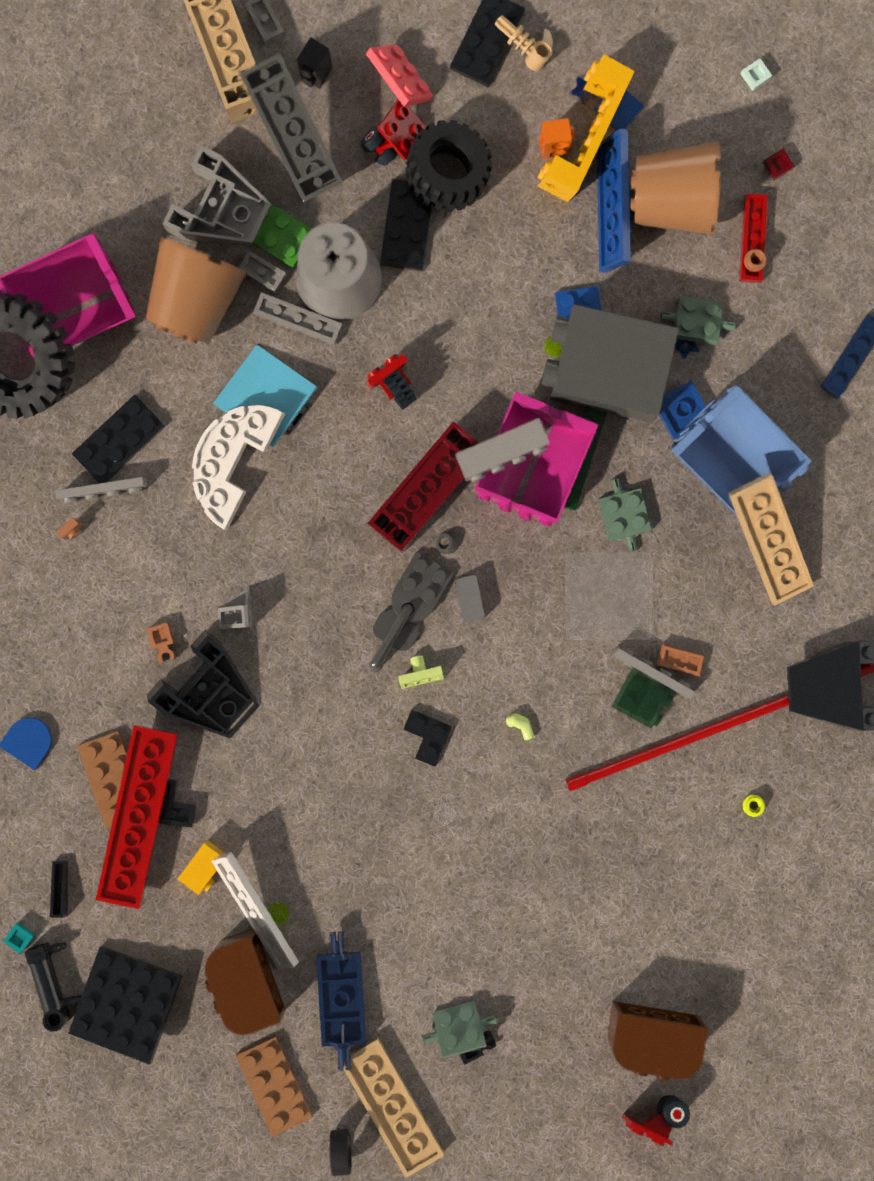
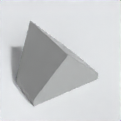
M250 586L226 606L218 608L219 630L253 627Z

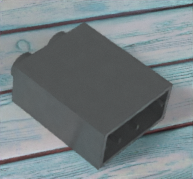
M573 304L568 318L558 315L556 317L551 342L562 344L558 361L546 360L541 385L552 387L549 400L652 423L660 413L678 328Z

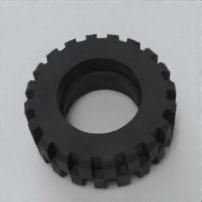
M440 120L437 122V125L431 123L426 126V129H421L412 142L405 169L406 176L409 178L407 181L411 189H415L413 194L417 198L421 197L424 199L422 203L429 206L431 204L435 206V210L439 211L441 208H445L446 212H453L454 208L460 211L465 209L466 205L471 206L475 203L476 199L481 196L492 170V161L490 160L492 155L491 151L486 149L488 144L485 139H480V133L475 129L473 131L470 130L469 125L465 123L460 125L457 124L458 121L451 120L450 123H446V120ZM440 153L451 154L464 164L467 176L461 179L442 177L433 169L429 158Z

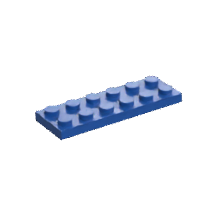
M619 129L602 140L597 150L599 272L602 273L610 272L631 262L630 163L628 161V130Z

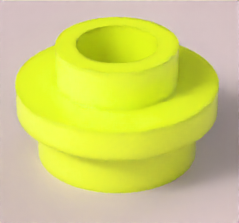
M752 794L743 800L742 807L747 815L757 817L764 812L765 803L760 796ZM755 801L757 807L756 809H751L750 803Z

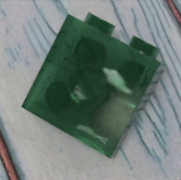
M631 668L611 707L652 729L653 725L657 727L662 720L663 715L660 712L663 707L670 705L673 699V695H671L672 689Z

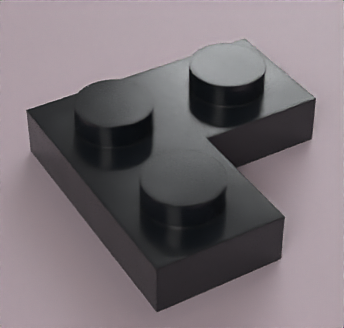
M411 709L403 730L423 738L415 759L435 767L452 726Z
M169 779L159 823L192 828L194 826L196 804L175 802L178 780Z

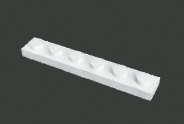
M232 852L214 858L212 863L278 970L294 968L299 961Z

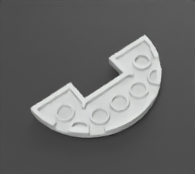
M256 405L242 406L227 411V414L214 420L208 426L197 444L192 468L194 469V491L197 499L200 500L205 509L206 515L223 530H228L247 492L229 482L247 443L262 452H267L285 416V413L280 410Z

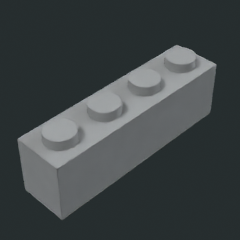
M538 418L456 453V459L466 482L471 480L474 483L483 479V474L490 471L493 474L505 469L504 465L513 462V465L525 461V456L532 453L534 456L546 452V447H549L550 442Z

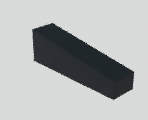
M52 861L49 918L68 917V861Z

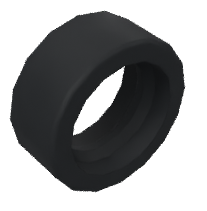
M349 1129L332 1130L330 1132L329 1155L332 1176L351 1174L352 1152Z

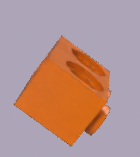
M569 118L542 122L539 135L542 159L554 158L555 155L559 157L568 155L569 149L572 148V140L575 139L574 127L570 126Z

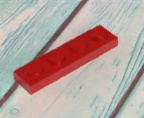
M746 193L744 196L739 282L761 283L763 281V269L757 272L748 270L744 264V257L753 249L761 250L763 253L765 251L768 195ZM751 258L753 264H758L756 258Z

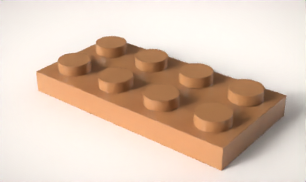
M120 731L77 746L106 829L112 825L127 757V750Z
M277 1035L236 1054L239 1065L272 1137L313 1118V1114Z

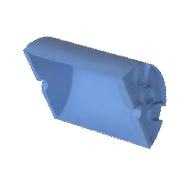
M737 385L727 389L720 399L716 397L700 411L679 434L681 437L674 441L671 446V451L735 515L736 512L728 495L729 492L767 473L773 476L778 491L785 492L793 484L791 481L797 475H803L809 469L808 465L812 462Z

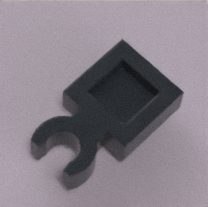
M490 1030L484 1032L486 1047L459 1054L464 1065L483 1056V1050H490L497 1046Z

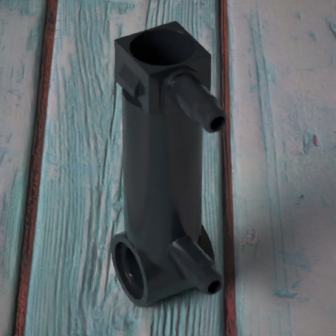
M47 942L40 944V947L39 945L30 947L24 952L43 1011V1026L51 1032L60 1030L70 1018L68 1007L76 1005L81 999L80 995L63 999L51 956L53 953L66 949L67 945L65 942L49 945ZM53 1013L58 1014L61 1021H56L53 1018Z

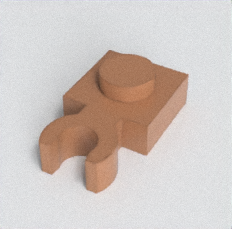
M169 622L147 628L152 650L159 648L158 661L165 663V653L170 654L171 660L176 659L175 652L169 646L175 644Z

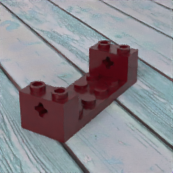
M453 421L367 524L403 554L414 541L417 533L465 478L456 459V453L480 443Z

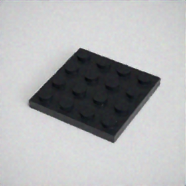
M100 946L68 1034L150 1065L154 1059L182 975Z

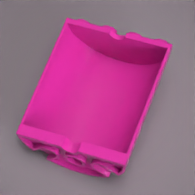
M94 233L0 276V294L10 293L11 296L14 294L27 296V302L35 299L44 305L42 313L51 310L54 315L112 289L114 296L53 324L56 329L64 326L69 336L62 339L64 344H72L74 346L136 317L135 309L129 301L130 297L127 290L120 286L123 284L121 277L107 251L103 250L100 240ZM30 345V346H28V348H29L30 353H31L32 356L34 357L33 351H32L33 348H32L31 345Z
M515 392L497 436L539 418L543 428L547 422L553 424L547 437L550 442L549 447H546V452L540 454L520 504L513 501L533 453L525 456L526 460L519 464L513 465V462L504 465L505 469L493 474L490 471L483 474L484 478L477 482L474 490L478 493L477 497L486 502L491 500L497 503L498 509L510 513L513 510L518 512V517L526 521H531V518L539 520L540 524L551 527L552 524H557L598 424L566 411L557 410L551 407V405Z

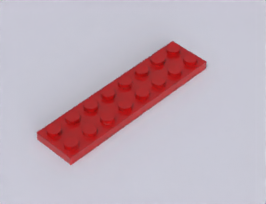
M133 725L95 900L134 909L141 908L178 739L177 733Z

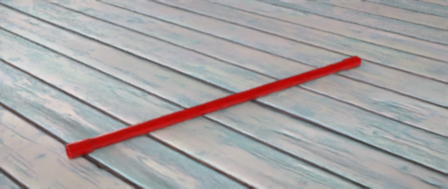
M874 663L860 666L861 677L874 673ZM788 694L597 769L565 779L568 789L571 792L582 788L596 780L789 706Z

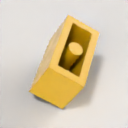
M207 840L181 873L178 880L198 895L203 890L207 892L215 882L212 877L218 872L212 860L226 853Z

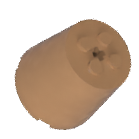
M709 142L636 155V169H632L631 189H636L635 192H631V211H635V225L715 235L716 228H714V225H717L720 171H715L716 161H720L719 142Z
M161 238L145 319L155 323V328L170 332L184 340L197 343L199 340L209 344L247 272L223 261L220 263L210 259L209 255L174 241Z

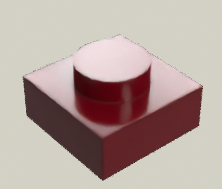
M784 148L763 162L774 181L795 167Z

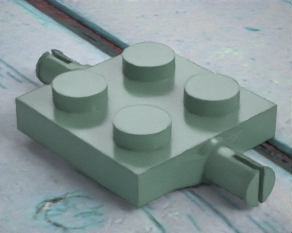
M685 296L679 297L675 313L662 311L660 320L673 321L674 327L678 328L676 339L712 345L718 344L721 329L734 331L736 322L723 321L722 302Z
M620 478L616 479V481L614 479L611 480L614 493L609 497L598 499L608 541L617 539L627 540L629 552H632L633 548L636 551L638 548L635 537L641 533L652 531L641 488L623 491Z
M475 1000L432 1012L435 1032L422 1035L423 1043L426 1045L437 1041L444 1059L486 1047L484 1027L497 1024L495 1015L482 1018L478 1013Z

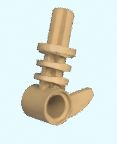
M502 15L495 22V25L510 38L507 42L509 45L515 43L517 44L516 50L520 48L523 50L521 55L528 54L525 59L528 68L533 71H540L552 55L553 40L550 31L544 29L541 41L535 42L534 37L531 39L527 38L529 36L528 32L522 33L524 29L522 25L516 28Z

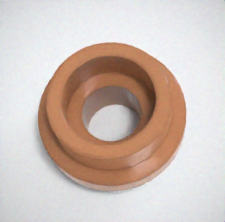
M753 249L745 255L744 264L748 270L757 272L764 268L767 259L761 250ZM751 258H756L758 264H753Z

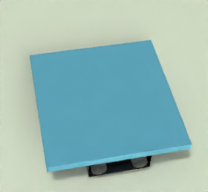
M256 345L213 404L225 413L238 407L256 405L267 406L284 412L285 416L270 444L274 447L285 431L290 433L308 409L306 403L317 390V386Z

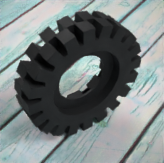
M10 293L0 294V334L4 332L17 333L29 342L33 348L32 351L36 363L33 373L28 378L22 380L12 379L0 371V416L7 413V418L14 419L22 416L24 418L35 416L59 402L66 395L64 392L70 389L73 379L68 376L75 373V362L68 360L69 357L75 355L72 344H64L62 339L69 336L64 326L56 329L53 324L58 318L51 310L42 313L44 307L42 303L35 299L27 302V296L21 294H14L12 296Z

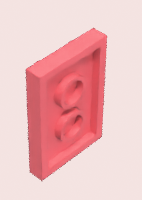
M397 44L370 47L367 51V57L404 107L427 103L434 97L427 83L420 78L416 68L407 60L403 50Z

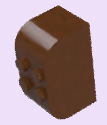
M251 928L221 940L206 961L205 975L207 980L205 983L208 992L213 994L215 1000L213 1001L216 1014H220L225 1027L235 1034L248 1035L281 1023L286 1008L263 945L254 929Z
M612 1001L607 1038L616 1061L624 1069L633 1071L639 1076L656 1075L657 1078L662 1080H670V1078L686 1079L696 1074L702 1065L708 1028L699 1015Z

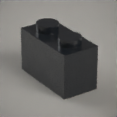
M310 37L298 56L297 63L302 82L309 87L316 86L320 88L333 67L329 48Z

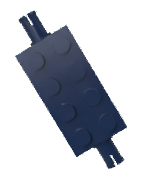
M338 931V941L336 939V932L329 933L331 953L317 954L316 956L322 1047H335L338 1055V1070H344L345 1061L347 1071L352 1069L351 1049L353 1046L366 1044L361 951H344V932Z

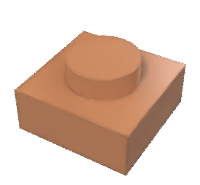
M72 517L56 533L62 539L68 540L70 538L72 540L81 533L80 528L84 525L78 519Z

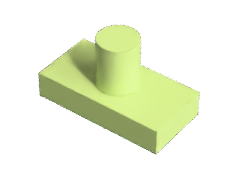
M416 656L410 659L413 673L398 676L402 689L444 679L441 666L426 669L423 656Z

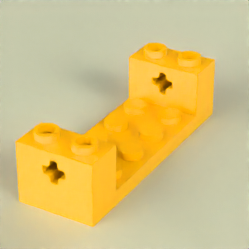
M605 54L602 55L599 61L594 60L584 77V80L587 81L584 90L603 99L597 110L599 114L592 121L588 129L590 133L582 142L577 159L575 158L573 163H570L555 155L551 161L547 160L538 174L537 178L540 179L537 187L567 202L578 192L635 72L634 70Z

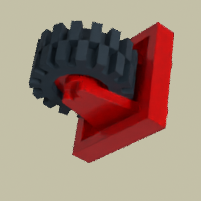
M394 354L385 361L386 366L380 370L377 367L368 374L366 385L370 390L379 385L389 400L394 399L403 410L416 401L417 397L411 390L410 385L412 383L401 369L408 360L403 354L400 356Z

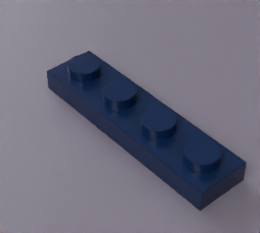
M867 314L820 385V388L837 399L840 398L874 345L873 316Z

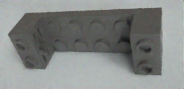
M278 53L240 73L239 75L303 203L342 183L281 54Z

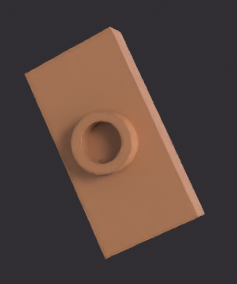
M662 644L656 666L700 677L705 655Z

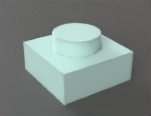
M758 59L740 73L752 91L769 81L772 77V74L761 59Z

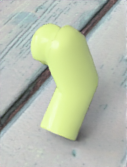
M513 713L506 718V724L509 727L514 726L521 729L524 740L535 737L527 717Z

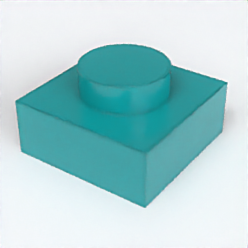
M18 921L3 942L19 954H22L36 934Z

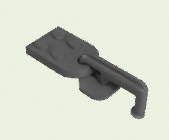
M418 552L414 554L393 590L391 597L393 609L381 612L374 623L373 633L383 642L373 660L369 663V668L372 672H379L381 670L382 662L391 647L399 651H406L412 647L419 634L416 622L426 619L431 614L452 578L453 572Z

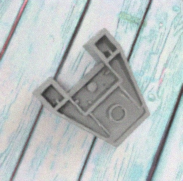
M201 145L191 165L195 174L210 181L208 188L195 214H191L172 204L162 223L167 232L186 241L252 244L271 203L223 156Z

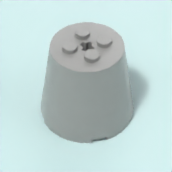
M332 222L313 228L302 240L298 253L296 287L302 302L312 312L335 321H347L364 314L377 299L382 285V272L377 257L361 236L347 225ZM336 258V263H331V259Z

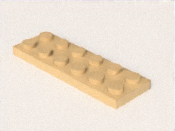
M767 473L729 492L728 495L772 604L775 606L814 587L773 476Z
M379 1037L352 1051V1069L346 1071L344 1061V1071L405 1178L443 1157L444 1151Z

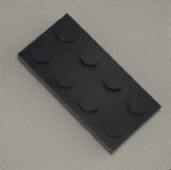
M482 0L452 60L450 70L489 87L509 46L507 42L510 39L495 25V22L502 15L517 28L526 8L509 0Z
M392 179L380 265L423 271L432 205L429 204L427 206L422 203L424 199L421 197L417 198L413 194L415 189H411L405 180Z
M134 394L71 454L99 484L106 483L166 426Z

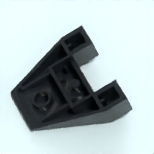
M205 629L191 644L193 653L201 658L204 663L179 691L161 678L147 693L148 703L165 716L231 738L259 705L222 642ZM253 702L254 705L228 733H225Z
M874 641L842 642L788 666L789 711L846 729L874 730V707L863 706L860 667V664L874 663Z

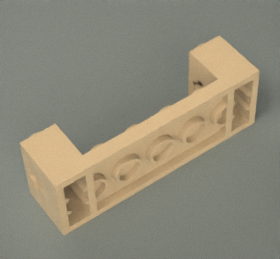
M184 0L231 123L258 114L239 75L256 64L231 0Z

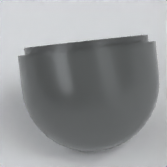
M448 532L440 534L437 541V549L440 553L449 555L458 549L459 542L454 534ZM447 537L449 545L446 549H443L440 546V541Z

